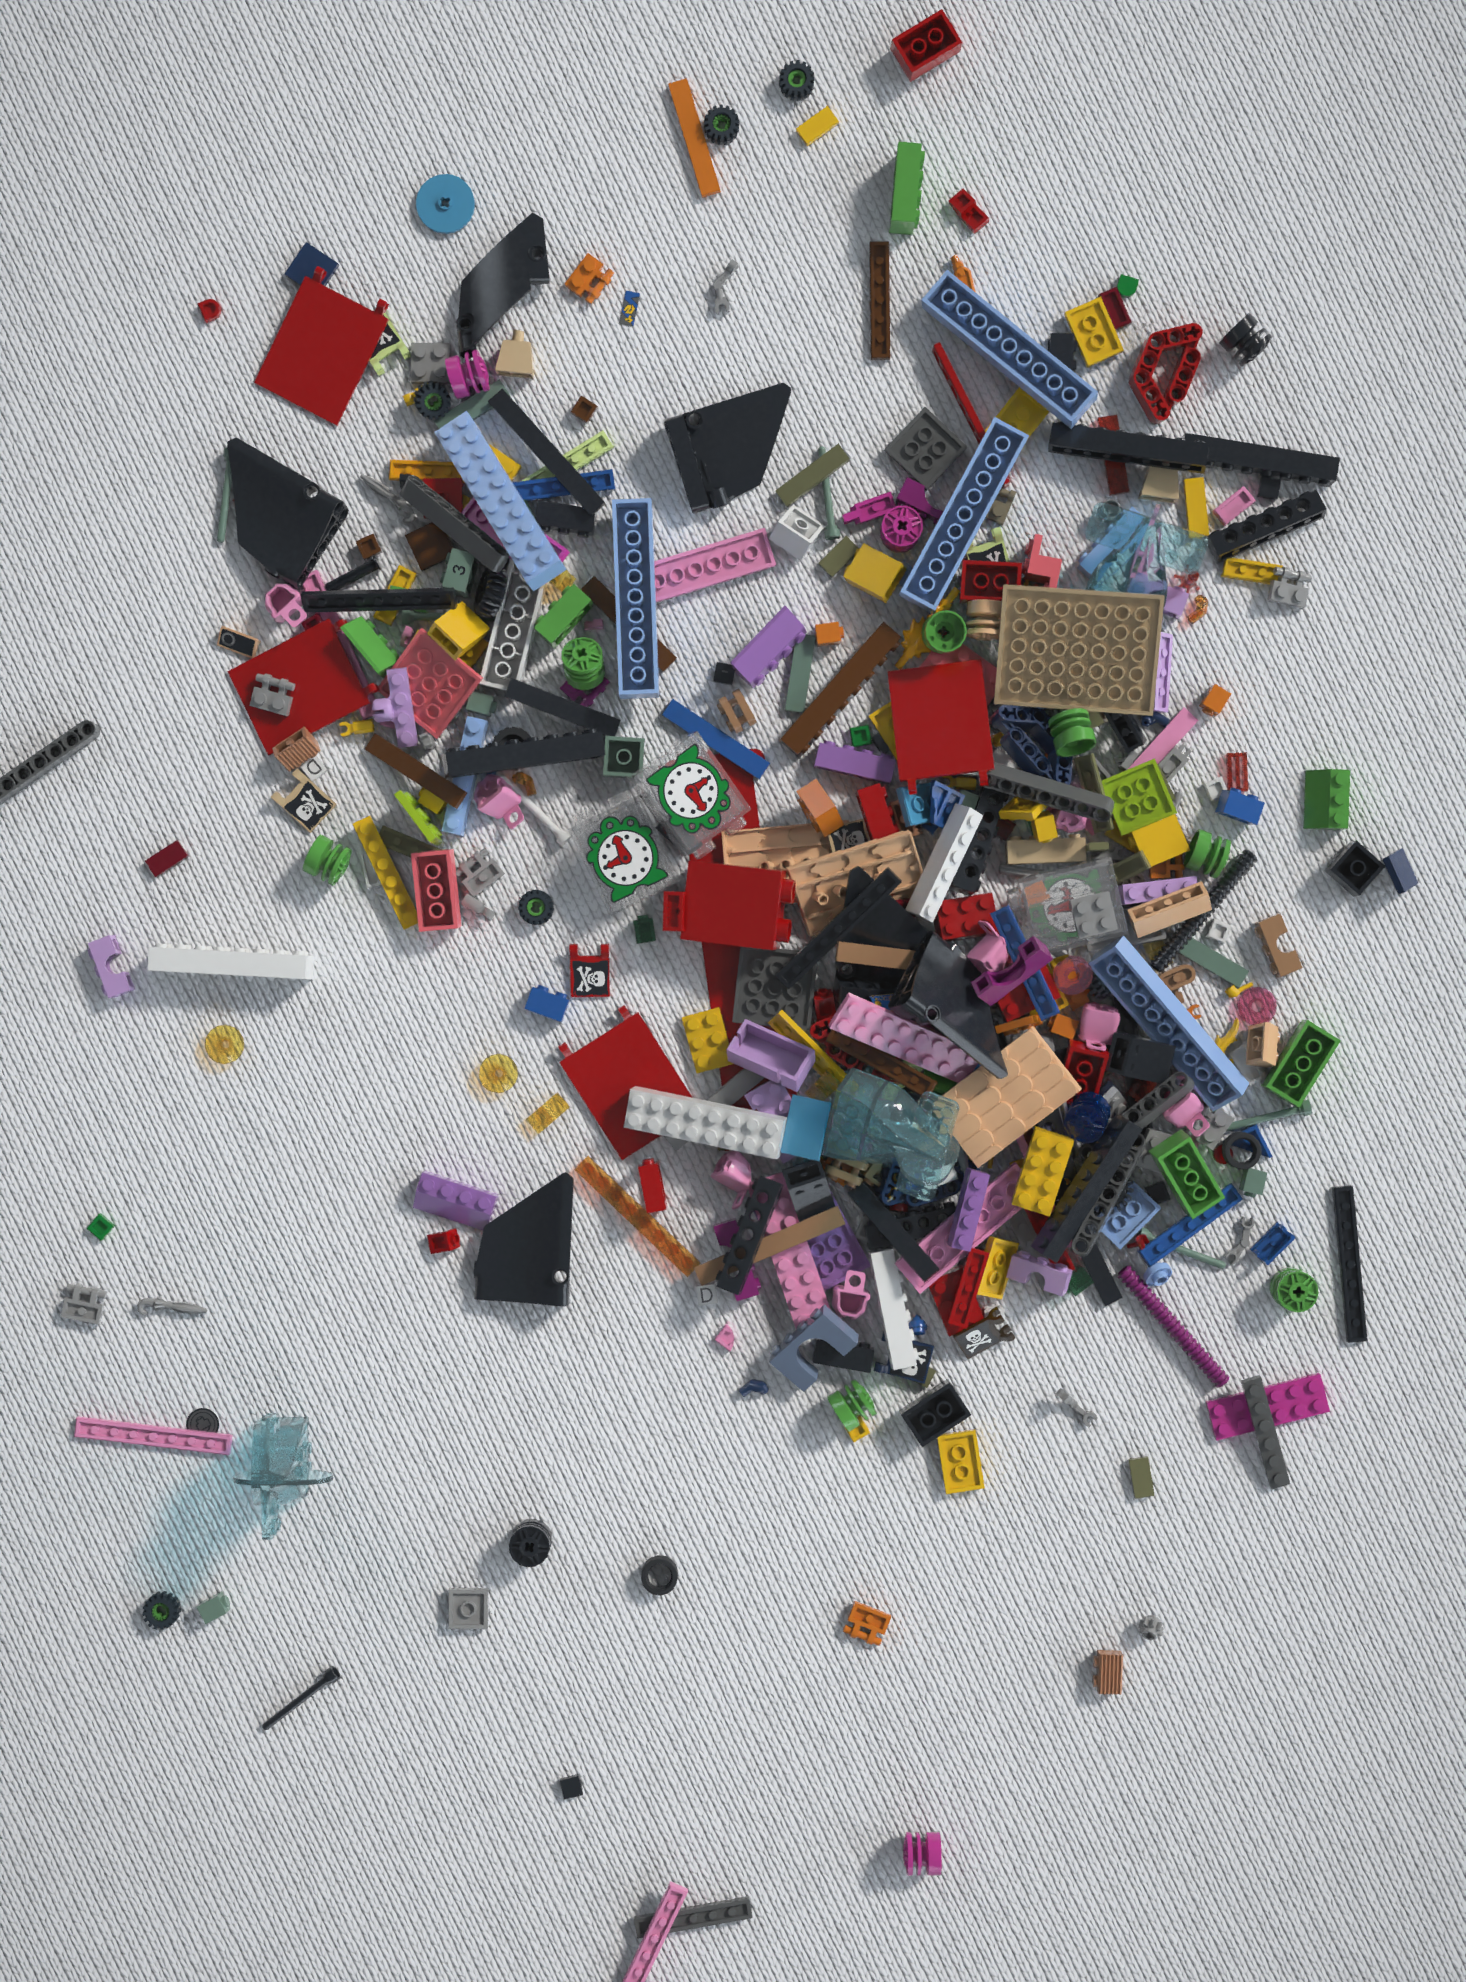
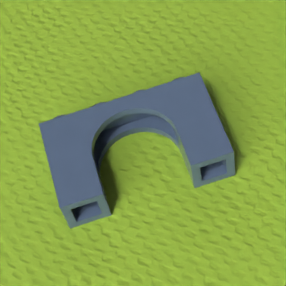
M824 1304L820 1309L816 1308L807 1321L803 1320L797 1326V1330L793 1333H788L780 1345L777 1344L771 1349L769 1363L804 1392L817 1381L818 1369L801 1355L798 1347L806 1340L822 1339L845 1356L858 1344L859 1334Z

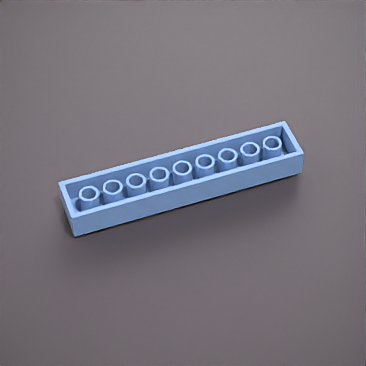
M948 270L922 298V308L1069 428L1072 429L1097 400L1098 391Z
M465 411L434 433L529 587L535 591L567 570L470 414Z
M996 417L993 418L901 589L900 597L934 614L1029 435Z
M652 499L612 500L619 697L620 699L659 698Z
M1124 935L1095 953L1087 965L1151 1040L1176 1046L1172 1064L1179 1072H1184L1193 1079V1089L1213 1112L1244 1094L1249 1082Z

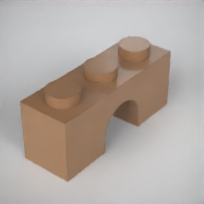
M1275 914L1255 923V934L1258 939L1261 938L1262 951L1266 957H1269L1271 962L1269 968L1273 975L1282 977L1303 968L1296 950L1284 953L1277 947L1278 937L1288 932L1281 914Z

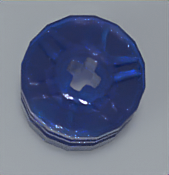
M1094 1092L1078 1094L1072 1100L1065 1115L1064 1127L1066 1132L1072 1139L1081 1143L1097 1141L1104 1134L1111 1115L1110 1105L1100 1094Z

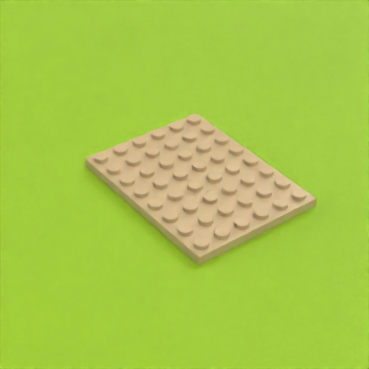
M1004 584L994 704L1068 710L1083 708L1094 712L1153 716L1165 595Z

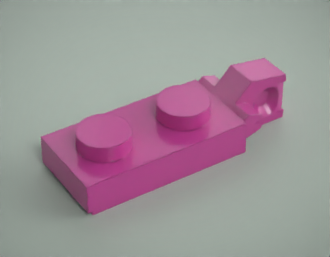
M891 492L854 504L853 507L849 508L851 512L842 515L844 525L855 522V525L863 524L885 516L890 509L896 507Z

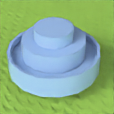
M1155 1263L1153 1266L1147 1267L1143 1279L1148 1286L1163 1285L1171 1277L1172 1269L1168 1263Z

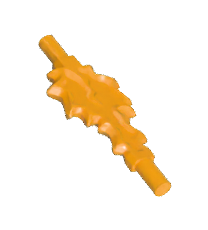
M953 587L947 597L940 601L934 613L950 610L951 603L960 591ZM923 616L919 623L914 618L910 629L903 630L905 639L904 642H901L904 648L903 655L894 665L899 670L913 656L921 658V653L931 652L922 640L921 630L923 623L926 621Z

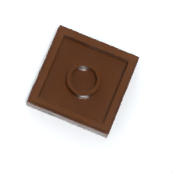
M433 522L405 535L421 571L446 561L448 552L451 553L452 548H454L448 535Z

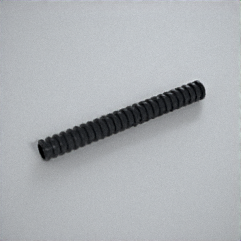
M1249 850L1242 851L1243 854H1240L1238 856L1239 859H1236L1235 863L1231 864V868H1228L1227 873L1223 874L1224 877H1220V882H1216V886H1213L1212 891L1208 892L1212 910L1184 920L1185 923L1181 924V928H1177V932H1174L1173 937L1169 938V942L1165 943L1166 946L1161 947L1162 951H1158V955H1155L1153 957L1154 960L1150 961V965L1160 973L1165 972L1164 968L1169 967L1168 964L1173 962L1172 959L1176 958V954H1180V950H1183L1184 945L1188 944V940L1192 939L1191 936H1195L1196 931L1200 930L1199 927L1204 925L1203 922H1207V917L1210 918L1211 913L1215 912V908L1217 909L1219 904L1223 903L1222 899L1227 898L1226 895L1231 893L1230 890L1234 889V885H1238V881H1241L1242 876H1245L1246 872L1250 870L1249 867H1253L1254 863L1258 861L1255 854Z

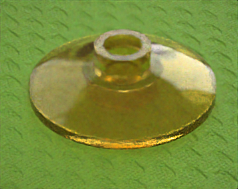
M220 1025L208 1033L205 1039V1049L213 1061L220 1064H229L236 1061L242 1055L244 1039L235 1027ZM224 1041L229 1042L228 1048L223 1046Z
M494 1054L487 1057L479 1068V1079L482 1085L494 1093H503L510 1090L518 1078V1069L515 1062L503 1054ZM498 1069L503 1072L501 1077L496 1076Z

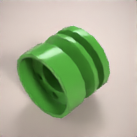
M949 610L939 611L929 616L923 623L921 630L925 646L932 652L940 654L959 648L965 641L967 634L963 618L956 612ZM942 627L944 631H947V635H944L943 638L941 634H938Z
M587 637L570 640L561 652L565 679L575 689L590 690L597 687L605 676L603 654L599 643Z
M1074 708L1065 710L1049 719L1048 726L1052 737H1054L1053 744L1058 756H1076L1096 746V737L1093 729L1090 728L1092 723L1086 709Z
M1198 829L1189 844L1190 851L1186 852L1184 867L1198 871L1203 864V874L1208 875L1210 873V877L1217 878L1228 861L1231 840L1224 839L1222 841V837L1217 836L1211 843L1212 833Z
M319 835L305 858L303 871L312 876H317L322 870L321 880L326 881L328 879V884L334 886L343 876L349 865L352 849L346 847L343 850V845L338 844L332 850L333 840L324 835Z
M1292 1267L1283 1268L1276 1272L1271 1279L1270 1293L1276 1303L1289 1311L1296 1313L1305 1312L1312 1308L1317 1301L1319 1294L1317 1283L1313 1277L1299 1269ZM1297 1288H1299L1300 1291H1299V1292H1296V1294H1294V1293H1293V1290H1296Z
M856 1379L851 1381L855 1390L852 1391L847 1384L844 1385L847 1395L843 1396L837 1390L827 1396L835 1413L849 1432L860 1426L857 1418L858 1415H861L867 1421L869 1418L865 1412L866 1410L872 1416L877 1414L873 1400Z

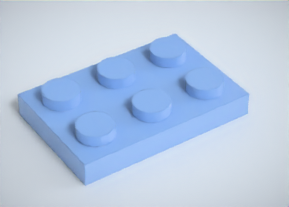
M1134 1181L1133 1185L1128 1186V1188H1133L1134 1192H1127L1132 1199H1124L1128 1205L1125 1207L1121 1203V1211H1118L1117 1207L1113 1208L1114 1214L1110 1213L1101 1231L1120 1250L1161 1209ZM1101 1212L1097 1217H1102L1104 1214Z

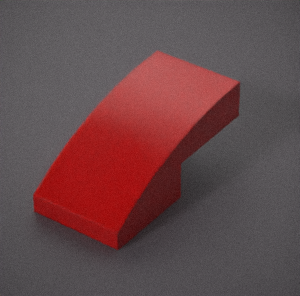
M964 188L948 200L956 214L974 234L989 222V217L976 205V200Z

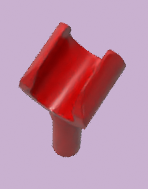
M1145 1234L1138 1235L1135 1238L1136 1242L1127 1244V1248L1139 1247L1142 1250L1145 1248V1244L1149 1243V1240Z

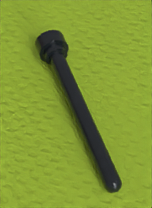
M330 1666L325 1670L323 1678L263 1723L262 1728L264 1730L270 1729L326 1684L336 1683L341 1679L337 1668Z

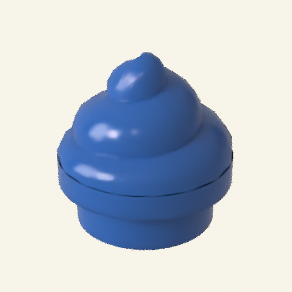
M917 1314L909 1322V1329H913L914 1335L926 1334L927 1324L920 1315Z

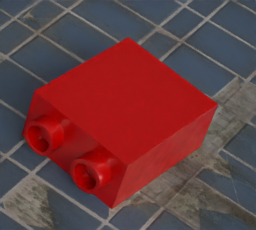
M688 861L684 904L685 931L681 932L680 939L766 950L780 949L781 942L789 943L792 921L791 919H783L785 903L793 904L796 881L788 879L786 870L705 861Z

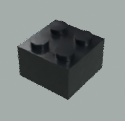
M1355 840L1349 842L1324 871L1354 897L1360 896L1385 868V865Z

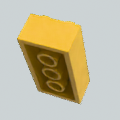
M1034 1127L1011 1199L1012 1205L1050 1217L1074 1144L1072 1137L1040 1127Z

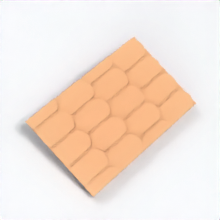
M842 820L843 823L849 822V820ZM811 823L721 831L724 864L786 870V867L832 853L828 836L824 838L821 832L817 833Z
M900 831L880 839H874L845 850H838L786 867L789 879L796 881L795 898L810 937L817 935L843 910L849 871L856 866H860L873 879L877 878L889 867L902 880V883L890 895L895 900L911 898L923 873L911 831Z
M1034 1026L1001 1050L1008 1071L1007 1077L997 1079L984 1067L980 1066L929 1105L977 1168L1082 1089Z

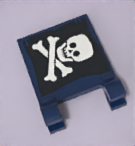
M883 1331L881 1341H885V1342H886V1340H885V1335H884V1331ZM913 1340V1348L917 1349L919 1358L916 1360V1366L893 1370L888 1356L887 1364L875 1361L873 1371L925 1384L934 1345Z

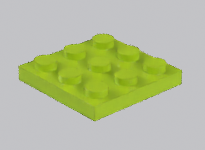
M1155 758L1102 780L1105 796L1110 797L1114 801L1112 815L1121 836L1177 813Z
M402 790L394 794L428 841L436 846L443 842L441 839L443 836L442 832L437 826L429 823L431 820L430 816L425 810L423 811V809L417 807L420 803L417 802L418 800L414 795Z

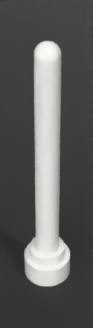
M500 776L512 787L516 794L521 795V802L555 834L556 842L561 847L572 838V835L567 830L564 831L557 827L507 776Z

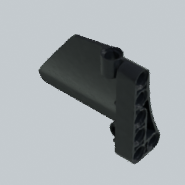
M787 384L773 385L663 420L693 514L710 508L714 509L728 505L729 501L761 484L791 395V387ZM692 414H696L699 418V422L695 426L689 422V417Z
M233 438L227 442L233 484L238 543L265 567L264 570L276 579L281 578L292 586L300 588L343 524L349 509L342 500L321 489L316 483L239 438ZM314 492H318L316 496L311 497Z
M856 866L849 871L844 908L874 880L860 866ZM889 894L839 942L916 951L928 930ZM835 961L836 973L832 993L839 1003L843 1002L848 992L869 1001V994L895 992L906 970ZM849 964L847 969L842 970L844 965Z
M930 930L919 943L888 1004V1008L902 1019L915 1018L917 1024L921 1026L932 1025L997 1079L1007 1077L1008 1071L996 1037L990 1005L977 996L971 983L982 975L981 972L964 955L958 945L949 941L946 942L933 930Z
M562 1173L485 1225L478 1258L474 1263V1299L569 1306L574 1178L569 1173ZM556 1272H565L566 1279L558 1280Z

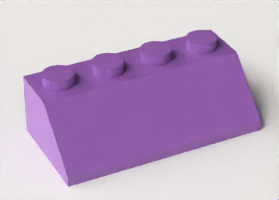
M784 606L730 663L736 674L752 688L756 685L759 686L765 680V676L778 667V662L792 652L794 645L804 640L807 631L796 616Z
M425 1170L421 1174L416 1189L413 1208L483 1230L485 1225L491 1221L499 1194Z

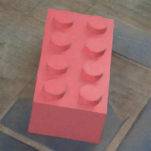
M454 849L411 853L419 932L460 928L462 924Z

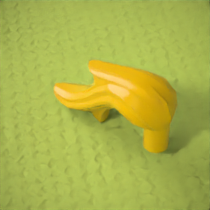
M1237 1017L1231 1029L1224 1037L1220 1038L1219 1035H1216L1214 1042L1223 1053H1225L1226 1048L1231 1043L1238 1041L1235 1038L1239 1029Z

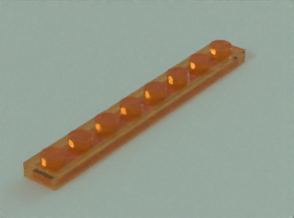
M589 1155L574 1169L687 1277L694 1271V1267L701 1264L684 1245L650 1213H647L646 1209Z

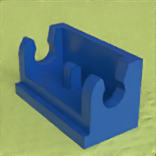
M1276 1222L1250 1250L1264 1264L1269 1265L1296 1237L1289 1233L1282 1224Z

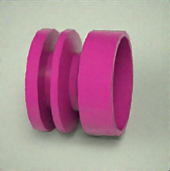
M478 350L472 351L473 360H471L469 353L466 352L465 363L461 362L458 355L445 359L448 377L457 399L469 397L470 386H473L475 392L479 394L480 383L485 392L490 390L487 367Z
M896 506L890 509L885 514L880 527V538L883 545L896 553H905L913 549L918 543L923 530V523L919 513L908 506ZM899 524L906 526L905 531L903 529L898 530Z
M906 1832L903 1844V1862L907 1876L913 1875V1866H916L917 1876L921 1875L922 1866L926 1867L928 1876L941 1875L942 1852L940 1832H926L925 1841H921L919 1832H915L914 1842H912L911 1832Z

